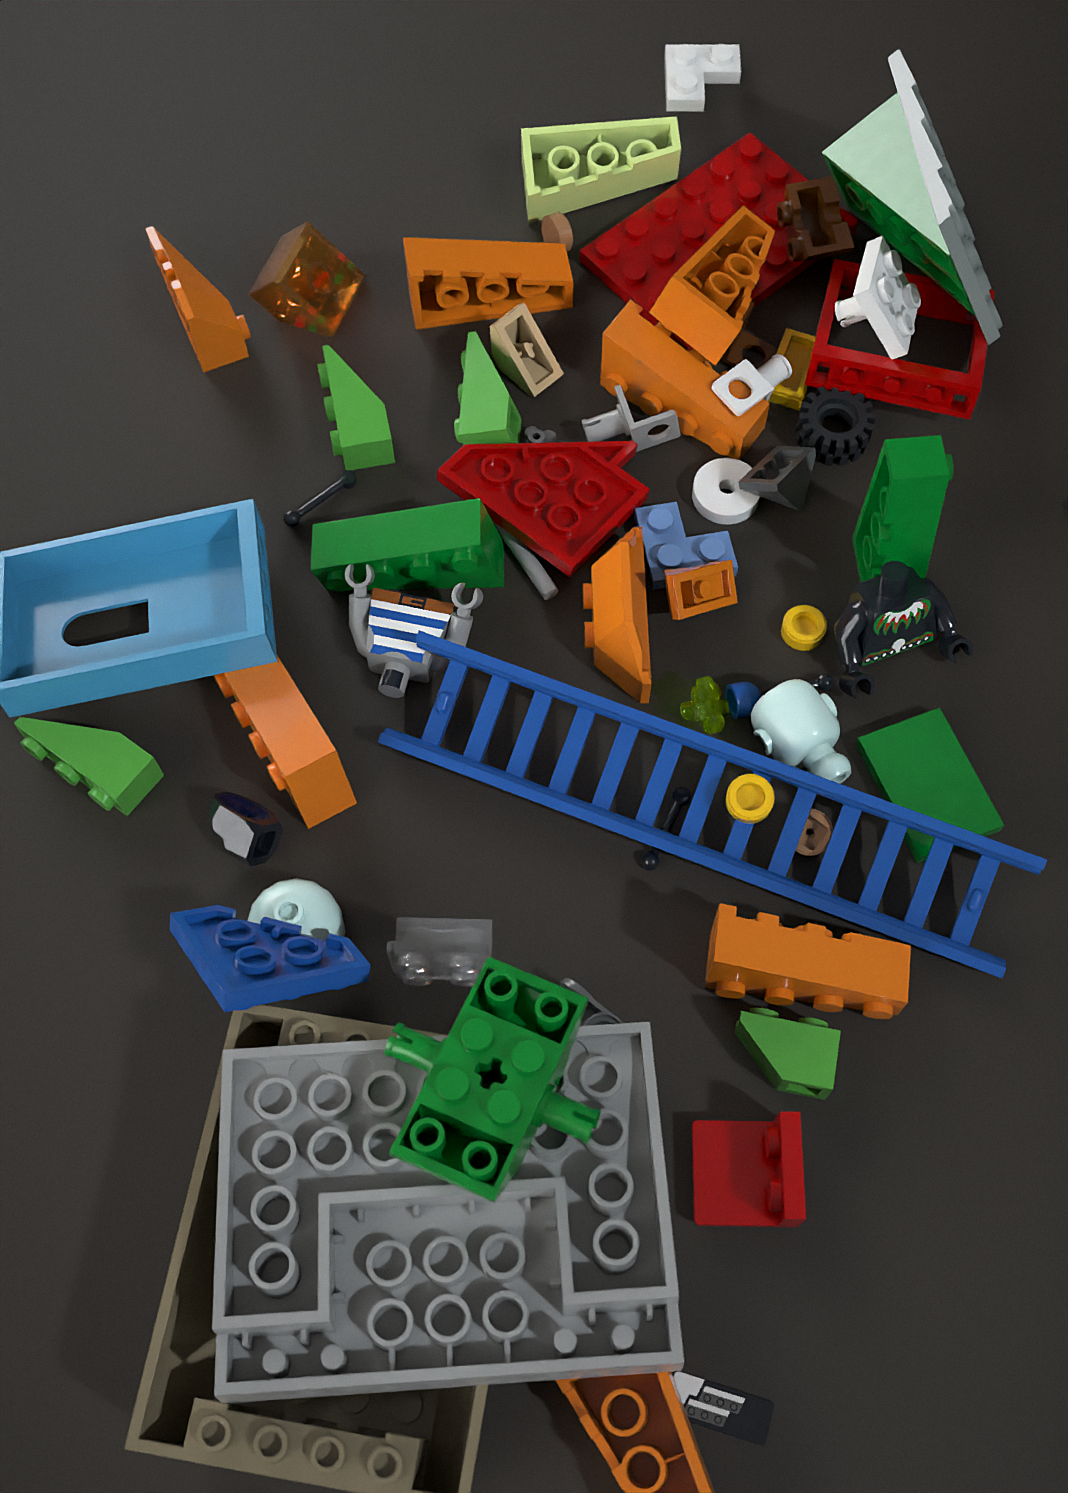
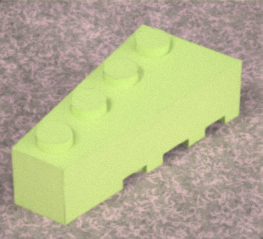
M677 116L521 129L522 166L528 224L541 221L544 216L556 212L564 214L676 180L678 178L681 155Z

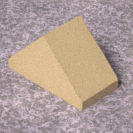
M520 303L490 325L492 363L530 397L538 395L564 374L525 303Z

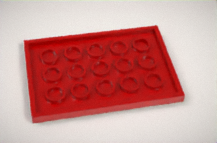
M750 132L582 248L579 261L625 303H628L631 299L643 309L639 315L656 326L659 320L649 312L671 277L742 206H745L775 230L766 259L759 270L758 282L750 296L751 301L755 303V307L819 260L790 261L787 253L786 227L779 226L776 213L777 203L784 202L786 185L808 181V179ZM839 205L842 222H847L852 236L857 231L859 221ZM674 332L670 336L671 339L687 351L693 349Z

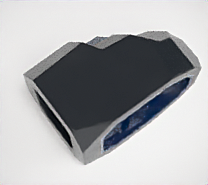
M222 792L214 795L209 807L208 816L211 819L213 831L223 841L228 853L251 867L266 863L276 851L283 831V827L276 815L257 802L238 794Z

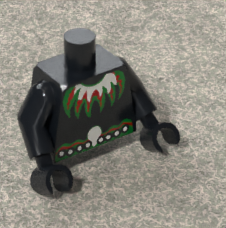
M889 561L882 566L880 576L858 583L852 588L848 606L834 625L840 665H845L846 671L839 678V687L845 694L856 699L855 686L857 682L862 692L868 695L873 693L875 688L873 678L860 672L859 666H865L936 640L937 633L939 632L942 634L938 645L939 651L950 661L956 663L953 649L957 644L960 645L963 652L971 656L973 654L972 643L954 629L957 621L945 594L930 579L920 578L912 567H908L900 561Z

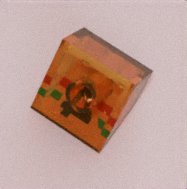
M307 221L281 236L248 295L278 321L331 337L335 335L366 275Z

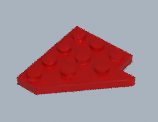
M634 441L465 444L437 469V481L463 500L480 498L493 522L568 577H571L635 512V508H639L647 500L650 492L647 486L621 469L636 454L638 444Z

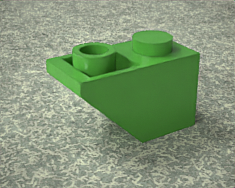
M751 1008L749 1012H740L734 1033L775 1090L826 1100L834 1088L841 1030L828 1028L827 1022L816 1018L803 1017L799 1018L798 1022L780 1019L777 1012L765 1008Z

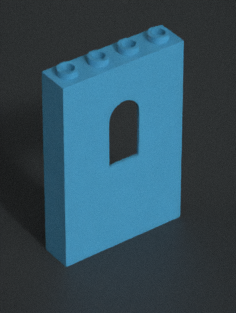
M254 499L0 552V705L9 718L277 662L266 534ZM148 602V633L81 647L71 646L64 641L65 628L72 620L79 616Z

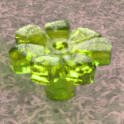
M710 676L696 679V686H693L691 689L692 700L682 702L680 705L682 717L685 720L693 718L695 722L701 721L703 731L706 734L722 731L725 724L723 715L729 714L727 699H719L722 691Z

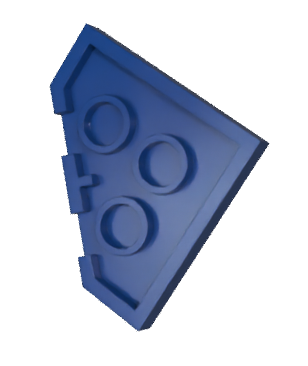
M221 905L170 913L171 933L224 1012L247 1010L252 1006L280 1000H293L303 995L327 990H340L350 985L369 982L371 964L347 937L330 933L325 941L301 935L302 926L268 917H263L260 924L236 918V909Z

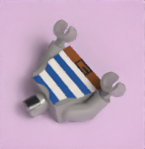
M353 564L348 565L345 570V580L350 586L354 587V593L349 595V628L357 651L362 656L367 657L369 670L382 674L378 690L382 694L401 698L404 696L408 680L423 683L430 682L436 671L444 670L448 666L450 659L417 648V641L415 639L419 630L466 647L473 622V617L470 615L471 609L477 608L483 601V593L479 588L475 589L473 600L469 604H466L462 599L465 583H459L454 587L451 596L453 603L373 588L370 595L367 593V586L371 585L374 581L375 573L373 568L367 564V578L363 583H358L353 578Z

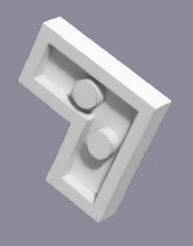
M666 45V111H704V84H739L741 75L739 45Z

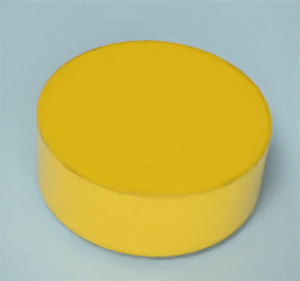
M798 605L788 610L781 625V635L785 643L791 648L800 651H809L818 647L822 643L827 630V621L823 613L809 605Z
M741 775L734 779L728 787L726 807L731 816L742 823L753 824L760 822L769 815L773 807L775 798L773 788L765 778L759 775Z

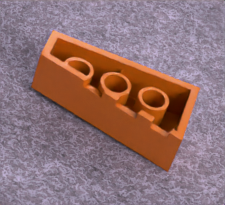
M403 237L409 293L416 330L501 318L520 303H525L530 314L573 308V278L564 243Z

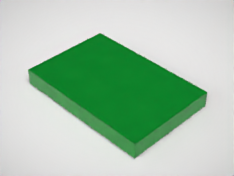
M940 707L857 739L855 745L884 800L984 837L997 833L1004 827L999 814ZM907 828L904 839L916 862L919 863L926 860L934 837ZM953 845L952 850L958 848L959 846Z

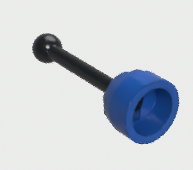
M820 674L815 680L807 681L820 691H828L833 685V679L828 674ZM742 681L727 684L725 698L731 717L733 719H740L751 716L754 705L771 689L760 691L756 685Z

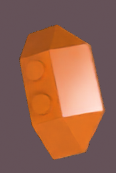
M633 527L592 565L591 583H583V609H591L592 622H584L585 648H593L594 665L637 702L644 704L649 703L651 670L643 528Z

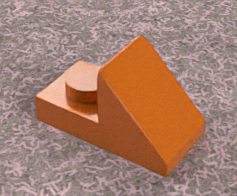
M718 560L691 568L663 570L669 613L672 620L684 619L738 603L732 560Z

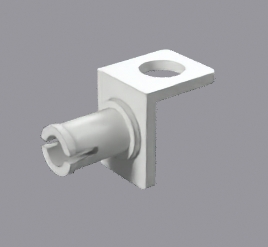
M780 354L772 356L769 361L758 369L745 359L716 380L711 388L736 416H741L762 399L768 401L774 387L790 377L792 367L789 361ZM734 380H740L751 388V396L746 399L735 398L729 392V383Z

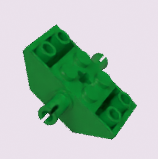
M488 956L447 1038L440 1042L406 1027L405 1024L397 1023L392 1030L397 1036L396 1038L391 1035L389 1036L385 1047V1055L427 1072V1078L389 1151L390 1156L495 1203L520 1168L534 1135L542 1124L575 1137L588 1145L593 1136L591 1131L596 1129L600 1119L601 1110L598 1108L594 1109L556 1092L558 1083L566 1068L588 998ZM491 1079L502 1082V1084L494 1082L490 1089L483 1088L482 1083Z

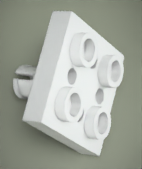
M881 236L867 242L853 293L854 297L837 301L835 304V314L838 321L845 318L840 323L844 328L853 323L868 319L890 358L895 359L908 353L911 335L915 331L914 322L917 309L921 305V298L916 285L909 283L903 273L902 262L898 253L895 250H890L884 237Z

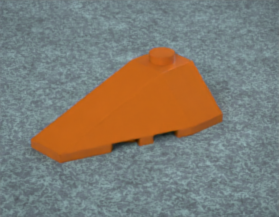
M153 226L145 228L155 260L203 372L249 357L245 340L250 339L251 334L243 314L235 316L229 300Z

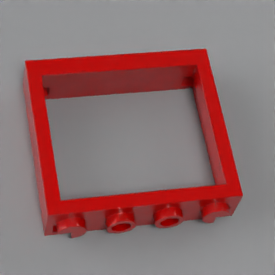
M834 259L804 385L817 388L824 386L826 390H831L832 387L838 388L840 392L845 390L851 391L850 394L855 396L857 393H862L865 395L864 398L970 420L982 386L988 344L977 317L968 315V310L929 277L904 273L909 283L916 285L920 294L921 305L917 309V315L974 326L967 373L827 345L837 299L846 300L854 297L853 293L861 267L859 263ZM840 286H848V289H840ZM989 290L991 298L994 302L995 291ZM817 366L830 368L829 373L816 371ZM955 394L965 396L964 402L953 400Z

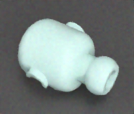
M793 679L777 685L757 701L751 712V722L755 730L753 732L754 735H758L765 745L766 755L771 754L776 761L798 769L806 767L809 773L839 784L850 776L851 765L849 760L843 754L836 753L833 749V746L839 739L840 726L836 718L837 709L835 704L827 694L822 693L819 695L810 683L801 679Z

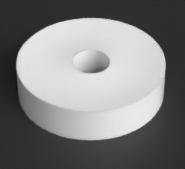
M719 458L703 465L694 478L692 500L697 511L706 519L725 525L740 523L749 518L757 509L760 497L740 490L738 481L752 467L732 458ZM721 489H729L732 493H723Z

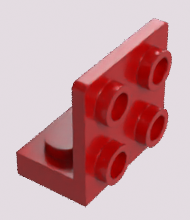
M779 1112L774 1121L696 1120L693 1122L691 1132L695 1225L797 1228L806 1220L801 1112Z

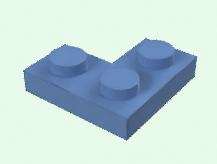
M677 501L635 508L634 519L636 527L643 528L644 559L652 590L666 588L663 572L666 569L691 568L718 560H732L734 576L737 575L738 565L728 531L686 537Z

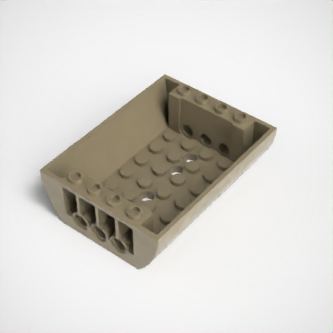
M257 1005L247 1010H234L232 1012L223 1050L388 1039L390 1035L396 1038L397 1034H394L392 1031L395 1026L267 1005ZM415 1030V1031L420 1032V1033H422V1034H424V1035H427V1036H440V1035H444V1034H438V1033H432V1032H426V1031ZM221 1057L124 1449L356 1493H470L488 1385L222 1403L214 1396L216 1333L212 1330L222 1078Z

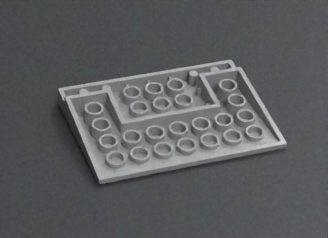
M650 1022L579 1026L566 1068L558 1083L556 1092L589 1107L601 1110L597 1127L591 1131L593 1136L587 1145L575 1137L542 1124L537 1129L520 1168L495 1203L390 1156L389 1151L427 1078V1072L396 1058L386 1056L385 1047L388 1039L228 1049L222 1051L212 1330L216 1333L214 1396L222 1403L682 1370L684 1355L678 1308L679 1289ZM448 1035L429 1037L441 1042L444 1038H447ZM491 1079L485 1081L482 1084L483 1088L490 1089L491 1085L494 1082L501 1084L502 1082L500 1080Z

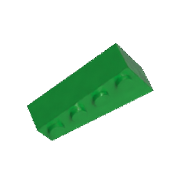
M941 435L885 439L852 537L860 582L880 576L882 566L889 561H900L908 567H912L920 578H926L947 485L952 480L954 471L952 456L950 453H945Z
M480 498L313 524L311 571L327 591L341 592L354 590V587L350 586L345 580V570L349 564L354 566L353 578L358 583H363L367 578L366 565L369 564L373 568L375 573L374 581L371 585L367 586V590H373V588L383 590L454 588L459 583H465V588L504 587V542Z

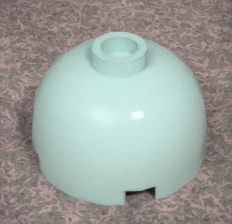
M299 878L278 881L263 890L252 904L248 921L260 924L263 917L300 925L302 926L301 935L325 941L330 933L345 936L342 911L332 894L314 881Z

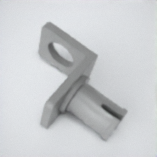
M621 385L614 386L618 400L616 410L587 420H581L588 442L602 441L625 433L626 437L630 436L631 441L638 444L636 452L680 436L675 410H670L634 423ZM657 425H669L666 430L659 434H647L650 429Z

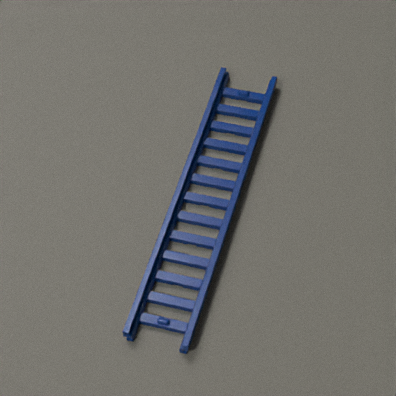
M418 631L415 639L417 641V648L450 659L422 738L418 739L387 727L384 733L381 732L378 743L1003 979L1006 971V960L969 946L1000 862L1039 875L1041 870H1044L1047 859L426 632ZM469 667L491 674L492 678L464 754L461 755L442 748L440 745ZM513 682L535 692L506 771L482 763L510 684ZM553 698L578 706L550 784L546 787L524 777ZM600 714L621 722L592 803H588L567 795L595 716ZM641 729L665 738L634 820L612 812L610 808L637 735ZM684 745L709 754L681 832L679 836L655 828L653 825ZM727 761L752 770L753 774L765 778L769 783L771 778L798 787L768 870L741 860L754 823L746 824L735 819L723 853L697 844ZM816 794L840 802L843 805L813 886H809L786 877L814 799ZM864 811L886 819L888 823L858 903H854L833 895L831 892L860 814ZM910 828L932 836L934 839L902 921L876 910L906 830ZM953 845H957L979 853L980 856L950 936L947 938L923 929V925Z

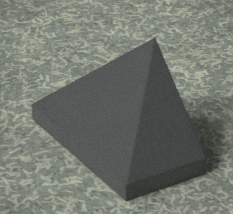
M777 445L738 481L739 489L802 512L816 458L815 448Z

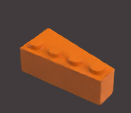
M742 206L671 277L649 313L658 319L666 329L673 331L716 366L741 330L744 322L742 318L750 305V296L758 282L759 270L766 259L775 230L745 206Z
M630 299L603 332L600 385L614 396H616L614 386L621 385L626 400L639 406L643 412L650 416L675 410L680 433L693 436L704 442L720 455H727L732 459L741 460L765 428L770 403L762 399L741 416H736L711 388L713 383L728 371L725 370L718 374L712 369L710 362L694 348L691 351H687L671 339L670 336L673 331L666 329L660 321L654 326L639 314L643 308ZM734 380L729 383V392L735 398L746 399L751 396V388L740 380Z
M278 655L277 662L214 675L224 697L227 699L234 696L236 702L230 705L243 729L249 725L251 726L253 732L248 734L253 747L260 759L269 758L271 764L267 765L266 768L279 791L286 789L308 829L357 804L336 749Z
M719 903L710 932L704 987L716 989L715 993L718 996L739 999L745 997V994L764 996V1000L767 1003L774 1005H792L794 1001L813 1003L815 1009L824 1012H841L843 1007L863 1010L864 1016L873 1019H890L893 1017V1014L898 1015L908 1003L911 945L853 932L843 934L841 940L832 938V932L826 929V926L806 923L803 926L791 929L783 927L779 923V916L759 912L756 919L741 918L736 916L737 907Z
M672 1372L555 1380L580 1417L579 1420L590 1438L594 1440L612 1469L611 1472L623 1491L626 1493H715Z

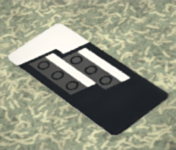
M679 1371L675 1372L673 1378L690 1423L760 1446L765 1445L774 1408L772 1401Z

